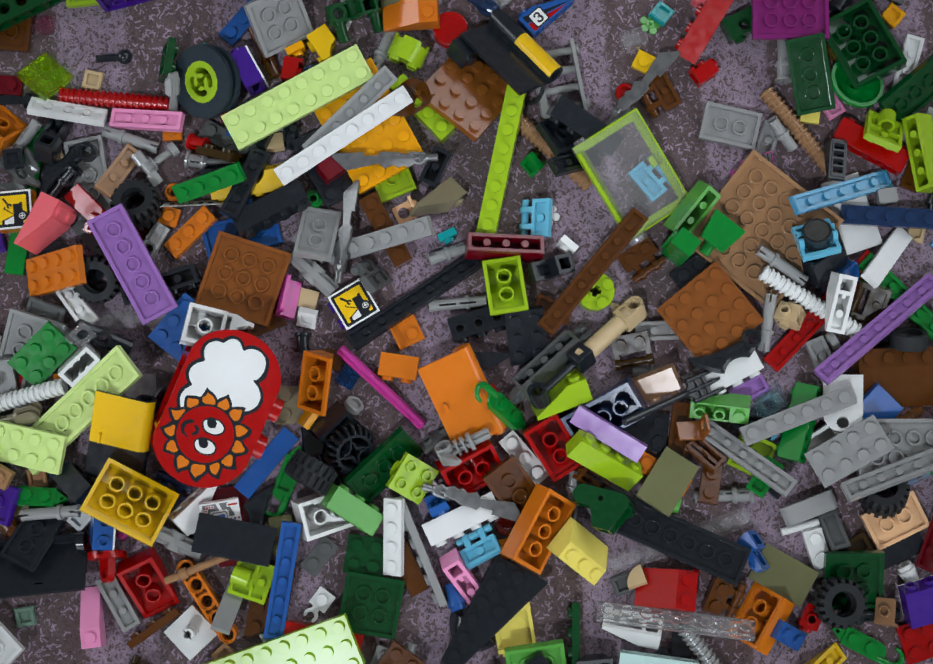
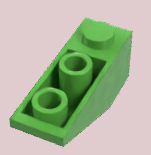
M734 393L717 395L696 404L691 399L689 418L700 419L703 414H708L709 420L748 425L751 395Z

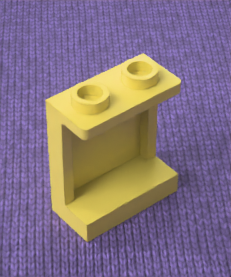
M530 601L495 634L499 655L503 654V657H505V647L536 643Z

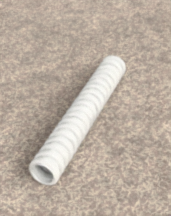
M769 265L762 269L758 280H763V283H768L769 287L773 286L774 290L778 289L780 294L784 293L785 297L789 296L790 300L794 299L795 303L798 302L799 305L804 306V309H809L810 313L814 312L815 316L819 315L820 319H825L826 301H821L820 297L816 298L815 294L811 295L810 291L806 292L805 288H800L799 284L795 285L794 281L791 282L789 278L786 279L785 275L781 276L780 272H775L774 268L770 269ZM849 316L845 335H850V338H852L862 329V324H857L856 320L852 321V318Z
M62 378L47 383L43 382L42 384L0 394V412L65 395L68 392V384Z

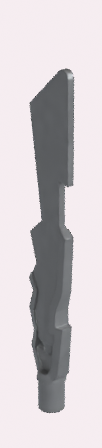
M659 52L642 81H634L631 90L626 91L625 96L619 98L617 106L612 108L611 116L605 124L609 125L630 111L629 107L640 100L649 90V84L657 75L661 77L679 57L680 52Z
M408 151L409 154L379 152L378 155L364 156V152L335 153L332 154V158L347 171L380 164L384 169L392 165L398 168L401 166L409 168L414 164L421 166L425 162L438 161V153L426 154L425 152Z
M356 180L343 193V225L338 229L339 239L335 244L334 283H342L343 273L346 270L349 256L347 252L353 232V226L351 225L352 212H356L359 180Z
M427 483L422 485L421 490L433 493L434 496L447 501L449 499L455 500L459 504L475 510L479 507L492 510L491 515L517 521L520 515L514 502L481 499L477 492L467 493L463 488L458 489L455 486L446 487L443 484L431 485Z

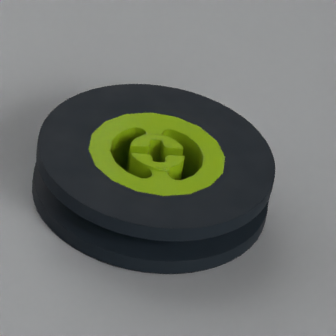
M205 44L191 46L180 54L176 61L175 71L178 72L180 78V94L177 95V99L181 106L192 116L201 119L219 117L220 114L232 110L240 95L241 78L237 64L230 53L218 45Z

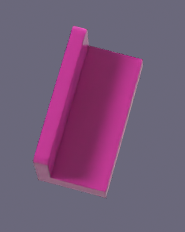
M287 274L274 315L293 320L302 283L290 280L291 275Z

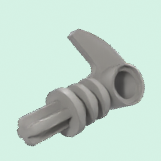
M484 428L471 435L469 432H466L465 438L460 436L458 437L459 441H456V439L452 440L453 444L449 440L440 441L435 445L434 450L443 466H457L462 462L457 454L461 456L463 451L468 453L469 448L473 451L476 450L475 445L490 439L491 434L488 428Z

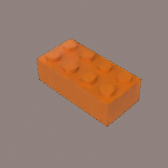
M536 483L500 553L521 566L541 575L552 553L546 547L571 517L576 504L552 489Z

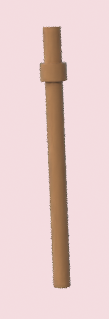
M215 556L189 568L183 567L178 572L164 577V582L168 585L180 579L183 581L190 578L192 574L229 559Z

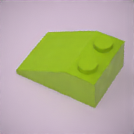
M520 255L482 261L490 316L529 310Z
M574 369L550 390L551 401L547 407L536 409L532 403L530 406L539 421L591 401L593 398L586 378L582 373Z

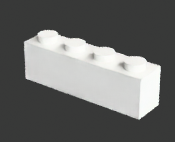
M754 350L749 358L741 357L731 361L725 370V374L711 372L705 376V379L709 381L720 377V380L709 386L711 391L725 387L723 391L716 394L717 396L727 391L726 387L730 385L734 388L744 383L742 379L749 376L751 379L761 374L759 370L763 369L764 366Z
M492 491L480 496L481 499L496 500ZM461 505L421 526L431 547L436 545L438 548L447 543L446 539L452 536L454 539L465 535V530L471 528L473 531L481 527V522L485 520L492 522L500 517L491 515L492 510L481 507L475 510Z

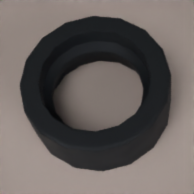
M896 328L890 333V347L902 352L924 351L928 348V332L918 328Z

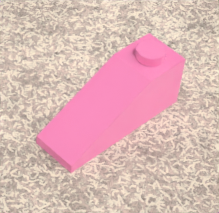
M454 548L439 558L441 567L470 606L480 584L471 569L468 570L461 554Z
M98 586L85 587V590L81 591L80 638L82 649L102 647L107 644L102 594Z

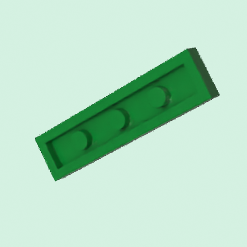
M236 162L172 186L178 203L182 204L247 180L240 162Z

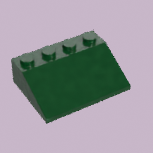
M862 0L829 18L830 38L826 42L854 90L886 78L906 67L907 59L872 0Z

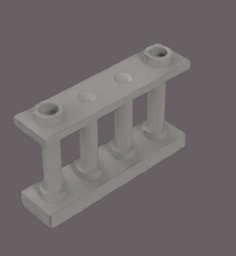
M574 38L569 39V47L546 51L552 58L571 54L573 65L563 66L561 75L574 72L576 83L552 88L545 87L544 94L538 102L542 121L550 118L546 112L551 106L547 102V98H550L551 95L578 90L580 101L574 103L587 112L590 109L589 98H585L577 58L579 47L578 43H574ZM541 87L536 89L537 97L540 93Z

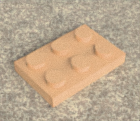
M913 490L909 491L910 494L905 508L902 509L900 514L896 513L895 517L891 518L888 515L887 519H882V516L875 518L873 513L869 515L866 512L859 515L876 550H882L929 527L930 523Z

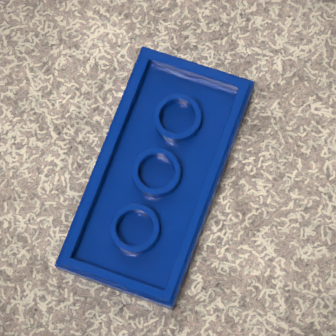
M232 218L216 222L202 235L208 259L211 256L219 231L241 237ZM279 223L273 225L268 230L257 233L255 237L247 239L269 247L284 244Z

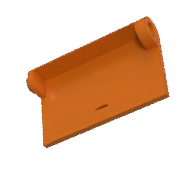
M470 343L462 344L452 350L453 353L417 369L452 444V440L456 439V441H459L458 437L460 436L465 438L466 432H469L471 435L484 428H488L491 436L494 434L497 436L505 432L507 426L488 409V393L481 388L479 395L482 402L479 403L475 398L474 389L476 384L482 381L487 382Z

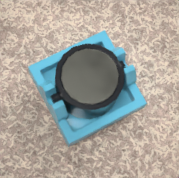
M829 218L811 219L803 225L791 227V233L803 262L831 256L842 251L838 240V231L835 230V224L831 223Z

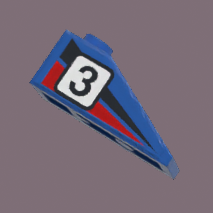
M554 0L532 6L528 10L524 9L518 15L517 24L534 39L569 9L575 0Z

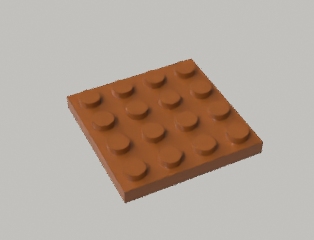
M449 57L425 82L432 96L427 106L474 142L481 137L501 114L507 83L480 59L472 66L467 65L460 69ZM420 89L416 92V95H421Z
M219 231L195 303L228 311L229 313L239 315L247 321L269 327L293 254Z
M717 261L711 263L655 309L693 357L713 354L741 340L744 331L755 329L764 321Z

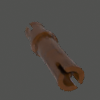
M248 27L247 30L262 59V65L266 67L270 75V79L279 78L281 72L275 62V56L272 55L268 59L263 57L252 27Z

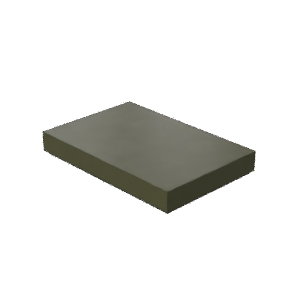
M666 446L635 496L669 517L699 467Z
M766 543V547L761 553L770 568L760 573L751 570L748 578L801 607L819 572Z

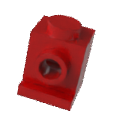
M284 56L280 75L282 82H286L303 72L301 67H305V62L302 58Z
M713 58L706 62L702 60L695 68L691 67L689 69L688 75L699 88L718 74L719 65Z
M804 601L796 623L801 625L799 629L811 633L812 630L817 632L822 620L816 617L817 613H814L812 609L815 605ZM810 616H814L812 623L808 620Z

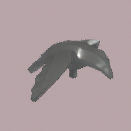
M26 148L24 151V168L6 170L14 178L9 183H1L0 189L6 191L26 189L27 185L34 188L41 187V182L34 177L35 174L39 173L40 169L29 148ZM3 157L0 158V168L4 169Z

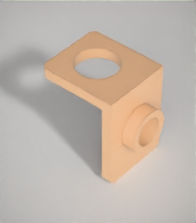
M410 195L407 196L408 201L392 208V212L399 224L418 217L410 215V212L417 203L416 199L412 200ZM401 208L409 210V216L405 219L400 218L398 215V211Z

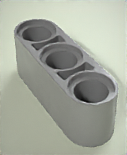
M832 489L824 490L825 492L816 493L806 497L807 499L798 500L787 507L779 508L786 527L796 525L838 508L839 506Z

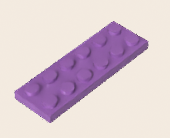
M122 203L87 221L143 325L179 307Z

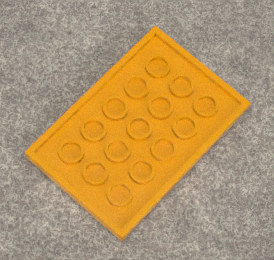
M369 58L365 61L374 76L378 69L372 58ZM361 87L314 111L320 124L323 125ZM389 89L386 92H384L374 103L390 94L391 92L389 91ZM391 116L336 153L364 152V156L378 155L379 152L409 154L408 151L423 152L406 119L400 116ZM380 164L347 170L353 183L356 180L360 181L359 194L361 195L406 170L408 167L401 166L398 168L392 165L384 169Z

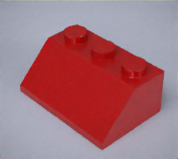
M489 439L475 445L476 450L474 451L469 448L468 453L463 451V455L459 456L457 454L458 458L462 461L460 465L443 466L440 460L435 462L447 487L455 486L458 489L463 488L467 493H471L487 485L482 476L501 462Z

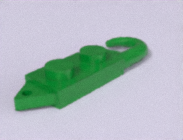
M484 381L476 384L474 395L479 403L482 402L479 395L482 388L488 393V409L511 430L526 428L522 417L523 413L501 392H497L490 384Z
M298 446L285 456L272 492L274 497L281 502L278 510L274 513L266 508L265 515L269 518L282 516L286 511L297 481L286 475L284 469L297 449L302 450L301 446Z
M18 487L22 489L17 503L19 507H56L68 501L65 496L59 493L60 491L57 488Z
M831 628L839 640L838 643L878 664L904 663V653L898 647L895 650L899 653V660L891 662L885 658L886 647L879 641L854 628Z

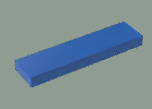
M283 427L264 450L261 458L251 465L234 487L249 499L299 439Z

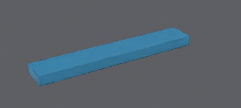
M886 169L793 195L788 200L795 216L873 194L879 189L891 188L893 184Z

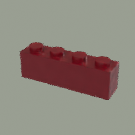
M468 232L465 239V259L492 260L520 255L521 262H538L542 260L545 254L544 236Z

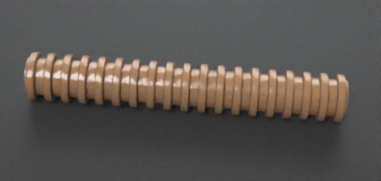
M769 87L759 98L764 100V104H768L767 107L772 109L771 112L775 113L774 116H777L780 122L782 121V125L786 126L790 131V135L794 136L793 139H797V144L802 145L801 148L806 150L805 153L809 154L808 157H812V162H816V167H820V171H823L825 173L824 176H826L823 147L818 145L819 142L815 141V137L812 138L811 132H807L808 128L803 127L804 124H801L800 119L796 118L797 115H793V110L788 109L789 106L784 104L785 101H782V97L777 95L778 92H774V88Z
M522 114L519 127L521 135H525V139H529L531 144L534 143V147H538V151H542L544 156L547 155V159L556 157L535 128L534 123L529 122V118H525V115ZM585 170L567 174L569 179L574 180V184L577 183L578 187H582V191H586L592 185Z

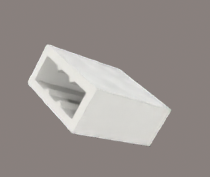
M85 340L59 366L58 375L73 387L101 360V352L91 342Z

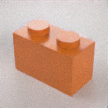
M381 352L377 375L382 376L381 380L393 381V378L401 379V383L412 384V381L417 380L420 358Z

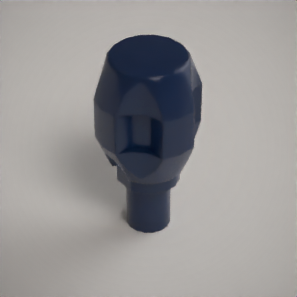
M468 0L486 17H490L494 10L500 9V6L494 0Z

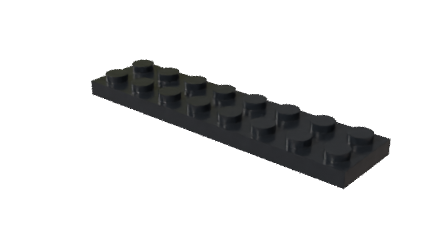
M608 486L605 487V489H607V490L619 492V491H617V490H615V489H613V488H610V487H608ZM626 495L632 501L635 513L632 512L634 516L627 518L616 534L733 586H737L751 549L672 514L667 517L649 504Z

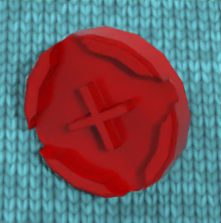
M123 549L105 550L99 553L95 550L87 553L88 561H99L102 583H112L115 579V560L127 558V551Z

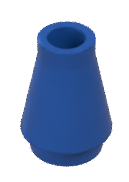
M452 583L445 585L448 609H451L452 613L466 608V600Z

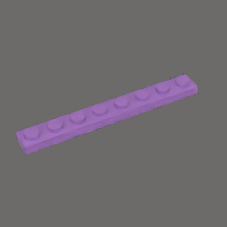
M928 272L816 367L814 374L827 386L933 297V275Z

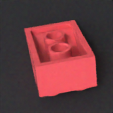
M41 191L14 244L37 255L70 228L76 219L78 211Z

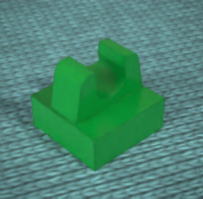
M533 151L520 163L531 178L536 176L546 164L545 161L541 162L538 156L540 154Z

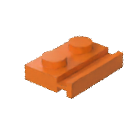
M414 314L390 329L400 351L425 339Z

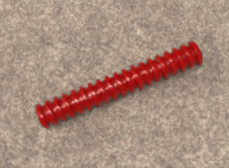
M61 87L58 93V99L62 102L83 104L85 106L89 104L96 107L101 105V107L107 106L108 108L113 106V108L124 107L125 109L136 108L168 111L170 97L167 96L165 98L164 95H161V97L155 95L153 97L152 94H149V96L147 94L142 96L140 93L137 95L131 93L130 95L129 92L125 94L120 92L118 94L117 91L113 93L112 91L106 92L105 90H102V92L100 90L94 91V89L90 91L84 89L83 91L82 88L77 90L70 87L66 89Z

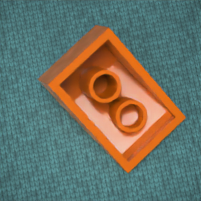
M400 0V2L382 7L384 32L440 29L439 0Z

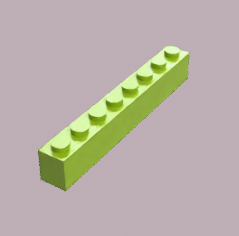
M508 84L478 220L477 233L497 234L527 93L519 96Z

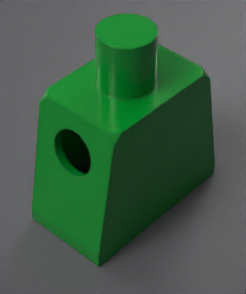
M714 209L699 234V238L705 243L698 251L707 258L713 250L723 253L746 231L718 209Z

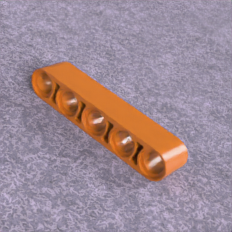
M184 559L178 563L177 572L183 568L184 563H189L191 566L197 563L193 559ZM202 571L190 575V578L183 580L211 625L221 601ZM195 579L201 581V589L194 587L193 582ZM205 596L212 598L211 606L204 603ZM234 623L231 629L233 631V638L231 639L227 638L223 633L217 631L215 633L223 643L229 644L238 638L239 630Z

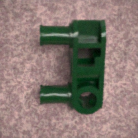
M347 0L325 7V18L330 27L335 28L339 44L351 41L345 24L364 17L370 18L374 34L383 32V22L380 15L383 9L380 0ZM334 10L339 12V19L334 17Z
M578 483L573 490V503L590 509L592 527L597 531L614 535L627 518L634 516L632 513H635L633 503L623 493L583 483Z

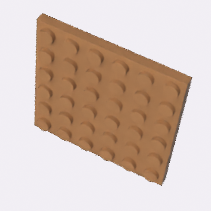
M753 149L720 190L721 198L692 234L702 241L695 250L697 254L710 264L717 261L734 283L762 305H764L765 293H771L770 301L772 294H778L777 306L784 297V293L780 294L778 289L774 290L773 286L769 287L768 283L765 284L763 280H758L760 272L768 264L765 260L754 254L756 249L764 253L758 246L763 244L770 251L778 253L780 258L803 273L802 258L791 233V227L803 225L811 219L829 218L831 223L835 224V230H837L844 220L828 207L795 216L788 198L807 191ZM718 209L746 232L726 251L718 253L716 250H713L707 258L698 251L705 243L699 238V234L712 211ZM770 267V269L774 268L775 272H780L781 276L785 275L775 267Z

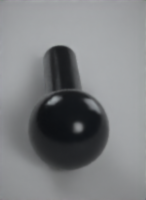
M125 49L120 50L118 54L95 55L96 63L119 61L121 64L126 65L132 61L131 52Z

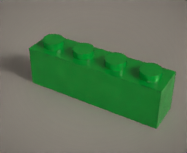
M684 227L680 231L675 229L661 246L664 250L660 254L677 267H680L702 241Z
M796 382L795 387L791 390L792 399L787 409L822 396L823 389L819 386ZM816 420L782 432L781 441L776 447L777 457L782 460L805 465L806 456L804 453L809 449Z

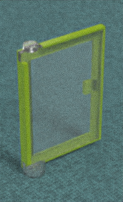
M634 108L586 140L582 137L573 143L575 147L571 148L617 225L620 224L633 207L649 218L629 244L631 246L646 239L645 231L671 215L688 194L637 108Z

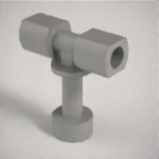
M172 141L165 145L166 150L153 160L151 157L146 158L141 150L130 156L137 167L143 169L147 175V180L154 187L164 181L157 173V170H159L158 165L171 155L175 158L180 154V151Z

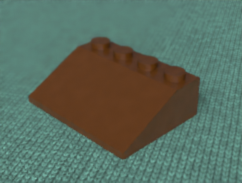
M928 347L920 352H902L892 348L871 349L853 364L854 375H863V395L877 383L902 407L933 406V347Z

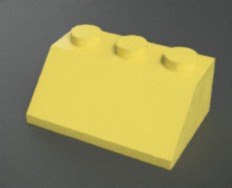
M570 517L546 548L595 586L606 571L608 547Z

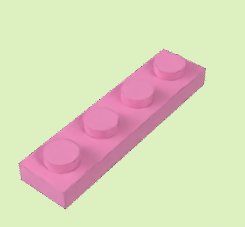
M112 108L109 126L115 129L182 133L185 114L175 111Z

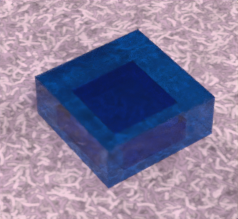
M344 365L335 381L352 391L361 376L349 366Z

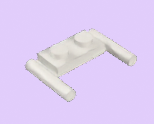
M815 518L790 527L780 528L782 536L801 531L812 569L819 572L816 579L823 578L824 552L829 550L822 527H820L819 519Z

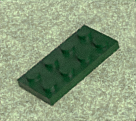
M824 32L785 40L796 115L801 116L835 109Z
M933 53L877 100L881 110L892 109L896 112V121L902 123L903 118L918 113L933 100Z
M400 426L351 471L343 481L369 504L387 487L386 484L391 477L390 470L393 464L401 460L405 452L418 458L424 451Z

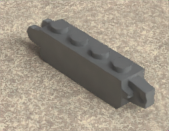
M585 325L578 326L572 332L564 330L513 377L512 382L515 386L506 396L507 399L515 406L526 398L530 401L527 394L528 386L534 382H542L544 384L549 382L569 364L566 353L578 342L583 344L594 333L588 331Z

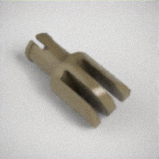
M34 402L15 408L12 414L1 416L0 420L24 426L38 422L42 413V405Z

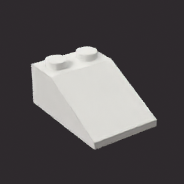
M348 487L350 489L349 493L354 496L353 490ZM317 493L291 501L295 520L297 523H302L300 538L307 542L353 526L320 504L325 495Z

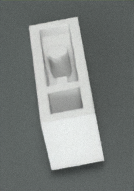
M831 271L826 293L825 331L845 334L858 277Z
M217 487L197 488L168 515L171 521L186 536L195 533L200 512L199 503L211 501Z
M604 610L602 629L637 646L658 650L663 620Z

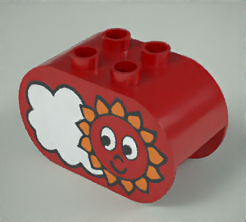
M226 329L208 333L201 337L193 346H186L153 420L151 445L159 463L176 480L198 488L217 487L236 478L246 468L251 457L261 458L268 442V437L261 433L267 420L275 423L284 405V400L277 398L281 386V372L278 361L272 350L262 340L247 332Z

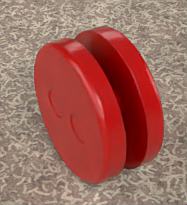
M449 11L440 15V29H433L434 38L441 47L448 49L452 40L460 37L461 33L468 31V24L465 18L457 12Z

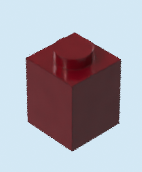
M332 155L316 166V172L326 185L346 172L332 158Z

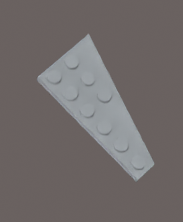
M877 419L895 449L856 470L857 477L932 449L933 419Z

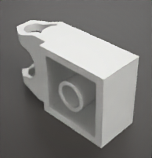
M190 302L179 344L193 346L201 337L218 330H253L254 323L246 321L239 315L229 313L228 311ZM205 324L209 330L202 331L199 327Z

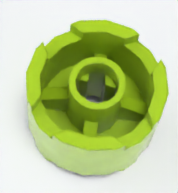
M396 32L386 54L389 56L388 60L397 65L401 62L406 65L405 68L415 73L416 70H421L430 48L428 46L423 48L421 47L422 42L408 35H404L402 38L400 33Z
M604 274L591 289H598L597 292L599 294L594 297L592 292L589 291L579 303L582 309L588 312H598L604 310L612 302L615 293L614 284Z

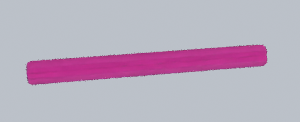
M343 345L339 348L337 355L418 430L425 426L426 421L346 346Z

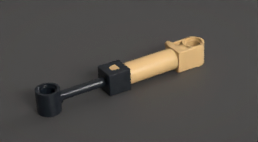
M631 296L621 305L612 302L610 307L614 310L612 312L614 317L583 344L578 342L566 353L569 364L546 384L534 382L528 386L527 394L534 408L543 409L547 407L551 401L550 390L574 369L582 374L585 373L596 363V356L624 331H632L646 318L647 312L641 297Z

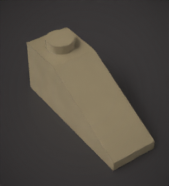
M449 177L416 203L410 215L414 217L449 212L453 207L457 209L464 202L462 198L467 192L452 177Z

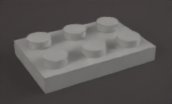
M707 101L698 139L749 151L755 150L762 113Z
M308 207L303 211L293 256L332 262L342 212Z

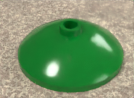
M837 61L830 71L832 87L836 95L843 102L853 107L867 108L874 105L881 98L884 91L883 79L854 90L839 62Z

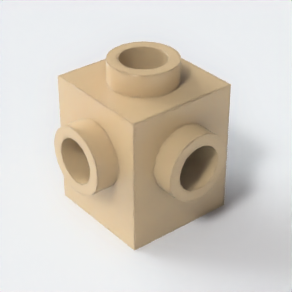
M780 301L778 307L775 308L773 317L778 327L784 330L793 329L799 331L806 313L801 305L793 301Z

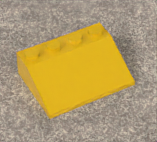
M108 458L79 511L152 547L180 494Z

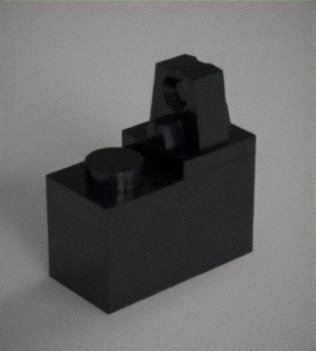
M842 245L841 253L807 262L802 261L804 274L809 276L807 281L811 282L812 286L821 293L827 291L831 271L836 272L847 264Z

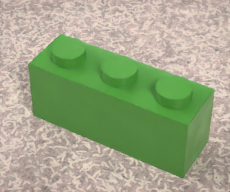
M698 180L663 225L672 233L675 229L680 231L682 227L692 233L721 198V195L709 184Z
M332 484L320 504L365 534L373 536L383 520V515L379 513L381 509L373 504L368 506L364 503L365 499L358 494L353 496L349 493L350 489L343 484L339 486Z

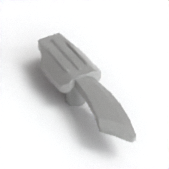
M175 71L168 73V77L164 81L165 94L170 97L168 111L177 112L180 78L178 72Z

